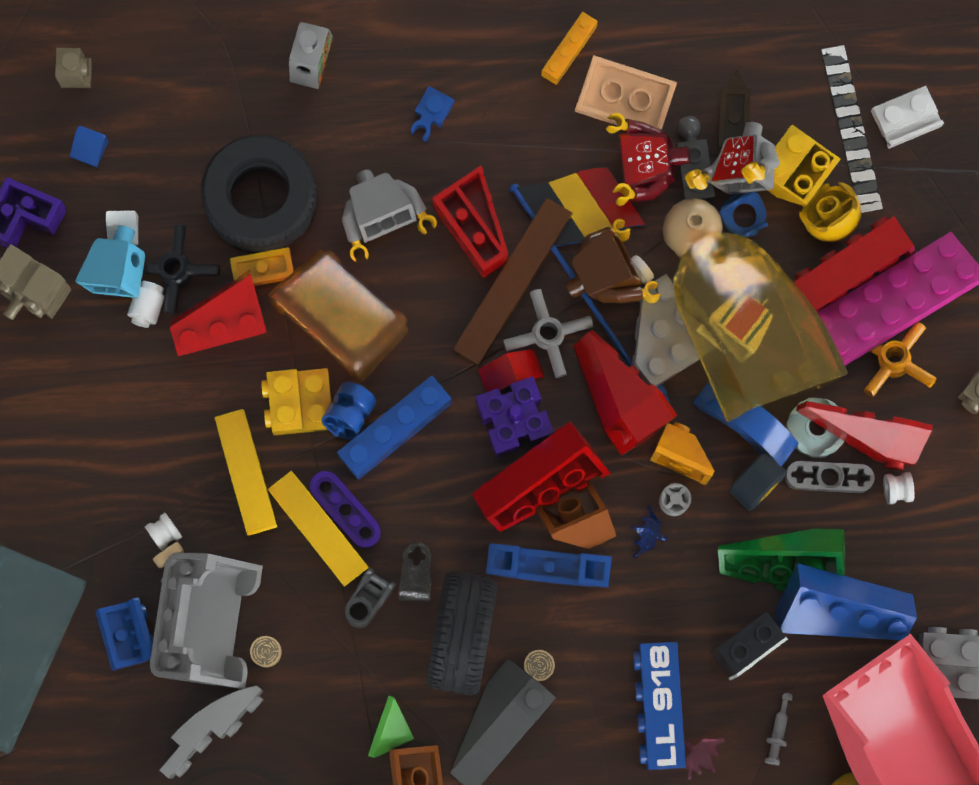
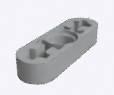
M796 461L786 469L784 477L786 484L794 490L863 493L872 487L875 480L872 469L864 464ZM797 468H801L803 474H812V468H817L815 473L816 485H812L813 478H804L801 483H797V478L792 477L791 473H795ZM832 469L836 472L838 480L835 485H826L822 481L821 473L823 470ZM843 469L847 470L846 476H855L858 471H861L862 476L867 477V481L862 483L860 487L857 481L847 480L845 482L846 486H842L844 481Z

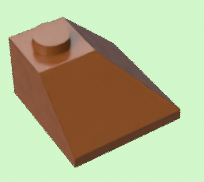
M588 480L586 481L588 486L578 492L573 488L561 494L559 502L551 506L541 505L535 508L552 539L590 549L617 537L608 509Z

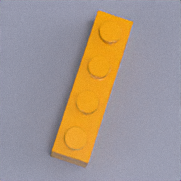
M582 11L542 69L541 76L557 85L597 28L598 21Z

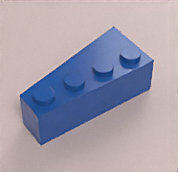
M798 563L775 608L778 627L783 633L902 640L908 636L917 619L913 594Z

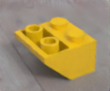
M791 125L775 146L780 164L774 171L773 189L767 191L777 198L806 207L841 158L794 125Z

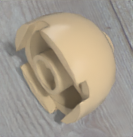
M697 198L684 199L672 206L665 216L662 228L664 241L667 246L669 245L679 257L691 260L703 258L713 251L720 242L723 230L721 216L716 208L706 200Z

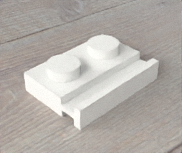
M926 86L875 106L871 110L882 136L885 137L888 149L938 129L944 124L938 115V110Z

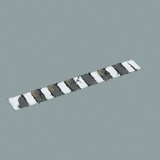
M842 45L821 49L854 191L861 205V213L883 209L845 47Z

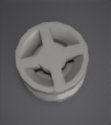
M679 483L669 484L659 496L660 508L669 516L683 514L691 503L690 491L686 486Z

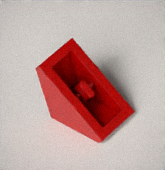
M534 349L506 353L478 369L486 393L498 388L500 393L509 391L510 384L532 376L535 381L545 377Z

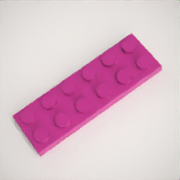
M949 232L802 321V328L833 369L838 371L979 285V264L955 235Z

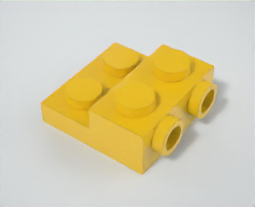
M328 368L305 371L291 369L266 372L267 380H261L263 398H269L270 409L264 410L266 428H272L274 436L328 430L322 423V417L328 406L332 403Z

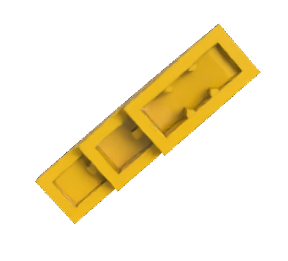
M244 409L215 417L247 535L250 536L277 528L267 486Z
M292 470L267 489L344 587L369 568Z

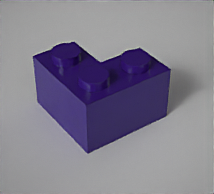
M6 177L0 189V245L8 248L12 244L17 247L27 225L55 236L67 211L63 202Z

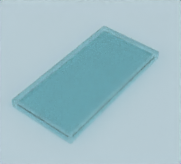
M3 546L0 547V751L10 754L87 582Z

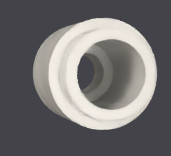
M141 281L138 298H132L127 313L132 318L131 323L144 328H149L150 324L157 323L165 298L162 286L148 281Z

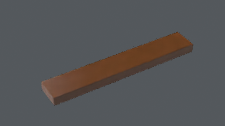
M546 198L453 348L454 352L480 366L573 215L571 211Z

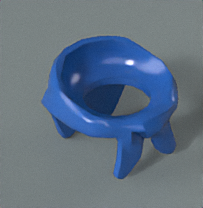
M757 191L734 194L720 208V216L725 228L735 236H755L759 233V230L768 226L767 222L764 223L767 217L766 208ZM743 203L752 206L756 213L754 223L747 228L738 226L733 219L735 208Z

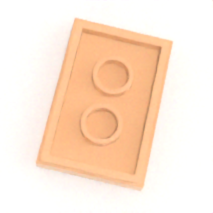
M593 55L575 112L617 125L616 121L607 117L617 112L622 114L625 119L645 122L662 130L677 82Z

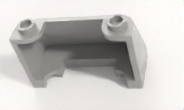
M173 553L170 555L165 563L150 658V668L153 675L166 679L245 689L248 675L247 664L244 659L233 656L241 596H250L257 591L261 583L263 566L208 553Z

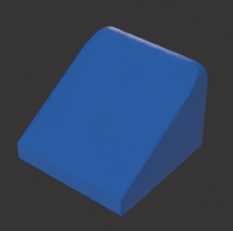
M78 125L69 157L98 168L109 141L106 135Z

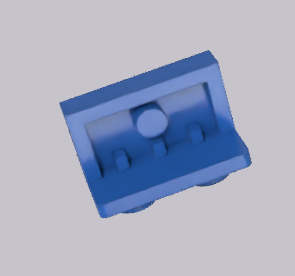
M139 597L95 611L112 671L150 660L154 637L152 634H149L146 624L148 620L147 610L140 603Z

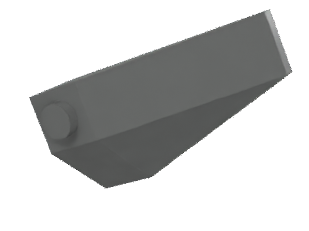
M507 659L486 685L450 774L463 785H481L556 697L510 659Z

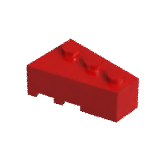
M481 165L432 198V207L484 279L507 263L508 250Z
M250 269L230 284L220 288L204 301H200L170 321V331L178 356L267 333Z

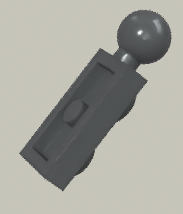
M685 116L679 121L677 126L678 133L685 139V142H678L676 144V148L688 146L691 157L690 164L679 165L684 199L711 200L715 198L714 187L711 183H707V187L703 190H699L696 187L690 189L685 180V175L695 169L702 171L710 166L707 139L697 140V136L701 131V124L696 117Z

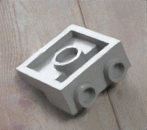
M928 627V632L919 634L918 643L951 683L948 687L953 697L979 700L978 630L959 629V635L947 634V628Z

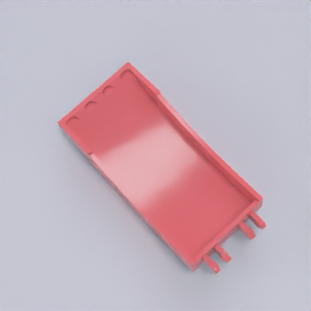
M911 634L823 695L847 762L859 785H979V745L948 687L951 683Z

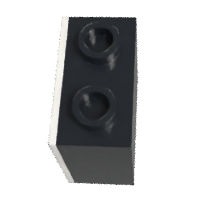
M765 612L710 654L728 678L732 680L788 639L769 613Z

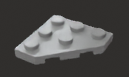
M667 274L655 280L658 283L656 289L648 290L653 295L661 294L657 302L648 303L644 298L639 301L641 303L640 312L636 321L634 338L636 340V347L631 366L633 365L639 371L638 376L646 384H654L656 387L710 354L718 347L716 343L699 330L703 325Z

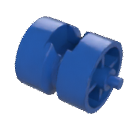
M343 382L333 398L334 403H331L324 413L322 423L335 437L352 440L361 431L365 423L364 419L369 417L376 404V399L363 385Z

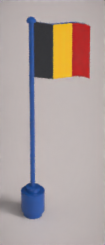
M608 168L582 170L548 183L524 187L512 184L509 187V192L515 194L532 221L546 198L573 213L551 249L570 279L576 277V275L558 250V246L582 243L589 233L605 227L613 228V223L617 219L625 221L622 229L646 227L645 222L630 200L622 206H618L615 203L619 197H624V195L620 192H612L618 185V182ZM587 292L581 294L627 365L631 367V358ZM663 384L657 386L667 401L670 402L667 397L668 392Z

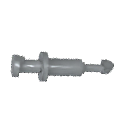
M784 693L782 695L781 710L776 714L771 738H766V742L771 744L769 757L765 758V763L780 765V758H778L780 747L787 746V742L783 741L788 720L786 708L788 701H792L793 697L791 693Z

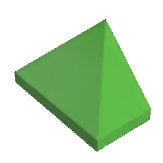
M388 696L368 754L372 758H377L389 752V750H393L414 739L394 697Z

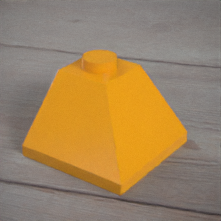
M674 422L671 425L668 423L661 434L650 461L706 485L713 476L714 469L696 436L689 433L690 428L683 424Z

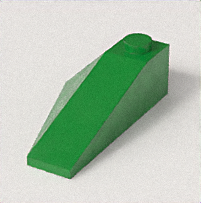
M809 529L718 546L720 574L751 583L762 581L776 585L775 589L780 591L785 590L797 563L845 576L844 529Z

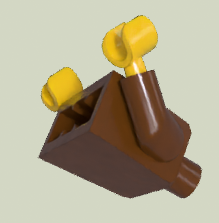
M623 219L615 220L613 228L605 227L586 235L578 250V254L572 260L578 275L565 283L572 297L576 298L587 292L590 297L603 303H629L641 301L642 298L648 303H655L660 299V293L653 295L648 292V290L658 287L657 282L649 281L645 288L639 286L643 282L623 244L630 237V228L624 231L619 230L624 227L625 221Z

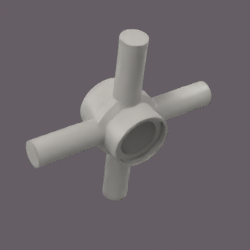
M533 290L530 292V296L538 321L533 326L532 332L503 340L506 352L536 344L538 347L547 350L555 378L566 376L567 373L558 346L563 342L564 335L592 328L591 316L561 324L557 319L549 317L542 290ZM545 327H550L555 330L557 336L554 339L546 340L540 335V331Z

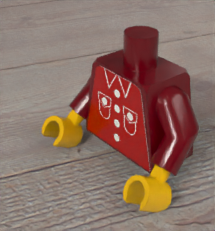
M617 112L607 117L608 119L615 120L617 123V127L608 126L606 128L608 133H616L619 130L623 132L619 134L624 183L618 184L612 191L613 193L620 192L624 195V197H619L615 201L618 206L624 205L629 199L632 202L654 200L669 187L670 183L676 181L675 166L691 163L689 147L673 148L671 139L661 129L645 122L625 119L622 114Z

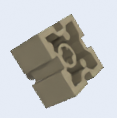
M10 244L0 259V291L2 295L11 300L3 314L9 319L14 320L22 306L25 305L26 309L37 317L42 318L43 315H46L52 319L71 292V287L66 283L62 275Z

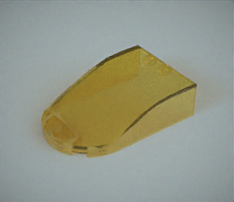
M716 233L703 237L684 252L680 258L681 262L678 271L674 275L676 303L727 422L733 421L754 408L811 387L823 388L848 374L826 325L812 304L791 278L758 244L737 234Z

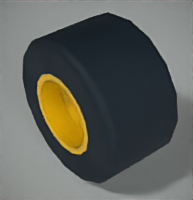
M763 453L735 480L729 488V493L748 511H751L783 480L786 470L768 453Z

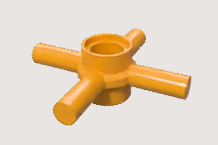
M916 322L901 342L890 341L885 345L880 344L870 350L878 356L880 369L864 389L868 396L874 397L889 377L898 378L905 373L929 388L933 386L936 377L912 363L909 351L926 329L922 323ZM892 356L900 357L902 360L899 362H891L888 360V358Z

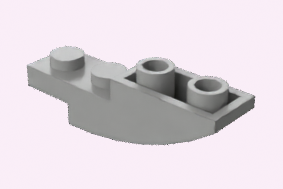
M257 685L241 689L216 700L196 713L171 737L180 747L159 771L169 779H173L175 775L180 778L192 765L189 759L196 751L201 754L213 740L210 737L212 732L223 739L226 735L231 738L243 724L240 718L246 711L252 713L263 701L260 695L264 691Z

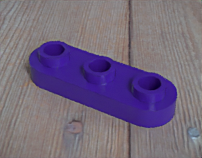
M321 471L315 474L310 482V491L317 502L356 546L364 549L375 546L381 537L380 526L334 473ZM323 483L331 484L332 488L328 493L320 491ZM342 506H350L351 513L343 516L340 513ZM364 528L371 530V536L367 539L360 536V531Z

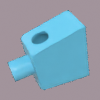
M119 225L114 239H96L75 282L94 294L138 298L145 253L132 243L135 231L129 227Z

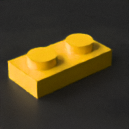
M289 247L230 258L234 280L242 276L249 269L255 286L295 279Z

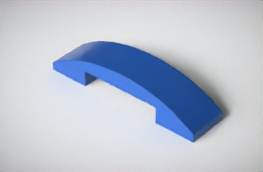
M489 543L486 574L544 583L608 588L612 556L584 553L580 555Z

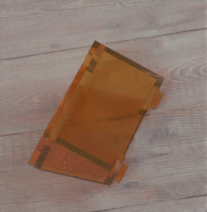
M319 250L277 285L268 295V298L273 308L281 315L286 312L289 320L298 324L335 357L341 366L343 364L349 371L348 374L361 384L408 333V328L405 325L408 320L397 309L389 310L339 265L340 259L330 250L326 252Z

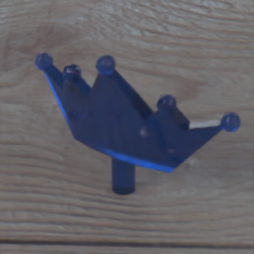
M651 506L647 507L649 517H642L646 525L637 527L632 525V529L636 530L642 538L640 541H635V544L639 545L640 549L637 554L633 555L634 558H637L639 554L654 549L657 539L666 542L668 536L659 534L661 522L651 510Z

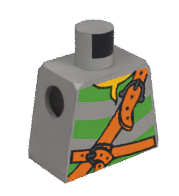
M304 22L299 23L289 57L290 82L319 89L333 40L329 29ZM301 66L306 67V68H308L310 71L300 70V67H301Z

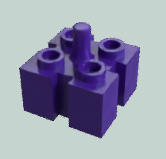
M533 376L510 384V392L501 395L498 388L476 396L475 403L483 425L491 423L493 428L488 430V439L496 459L519 451L520 442L528 440L531 447L541 443L554 433L546 410L538 413L537 406L541 404V396Z

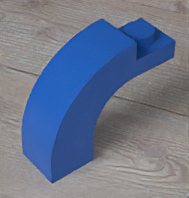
M709 380L693 401V405L698 410L721 421L742 436L759 456L763 453H768L780 466L785 463L799 444L793 435L774 416L755 401L727 384L722 386Z

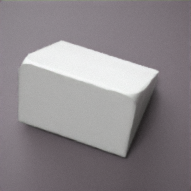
M106 211L107 239H114L117 227L122 225L135 231L132 243L138 245V214L136 211Z

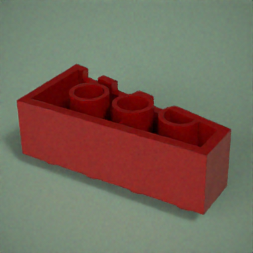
M886 216L882 217L871 225L872 231L864 236L861 233L853 236L845 242L847 245L845 249L839 253L835 250L827 253L820 259L822 264L813 270L807 267L794 276L796 281L792 285L812 315L847 295L849 289H857L874 277L873 274L875 272H885L899 261L898 257L901 255L907 258L915 253L913 243L894 216L889 220Z
M568 422L540 444L534 446L517 461L508 465L490 481L485 482L472 495L486 519L499 532H502L534 515L536 512L535 508L541 505L551 506L560 501L559 496L573 488L578 492L588 486L586 481L597 475L602 479L611 473L592 445L571 422Z

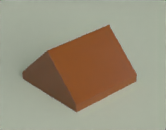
M438 745L389 750L393 785H443Z

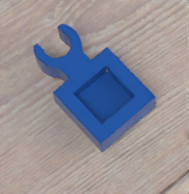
M429 86L415 109V115L421 118L412 125L411 135L413 136L418 128H423L426 133L422 140L426 142L431 135V126L433 124L440 128L442 127L455 104V99Z

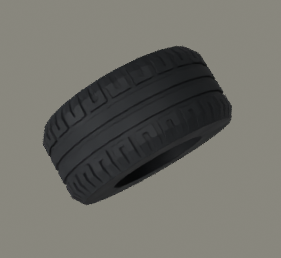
M253 134V136L247 135L245 138L239 137L238 140L235 139L232 143H227L225 147L220 148V151L215 153L210 163L207 164V169H205L204 176L202 177L201 199L211 226L224 242L227 241V244L232 245L236 249L239 248L240 251L260 253L286 248L288 245L291 246L293 242H297L299 237L304 235L305 231L307 232L317 209V188L309 163L296 147L286 143L283 139L280 140L278 137L273 138L270 135L265 136V134H261L258 136V134ZM257 171L277 174L283 178L288 189L287 200L280 210L264 218L246 217L240 214L232 203V191L235 185L244 176Z
M456 571L445 574L426 677V684L431 689H443L445 692L453 691V693H463V695L469 696L479 693L497 592V583L492 578H481L480 575L475 574L471 576L469 573L460 574V572Z

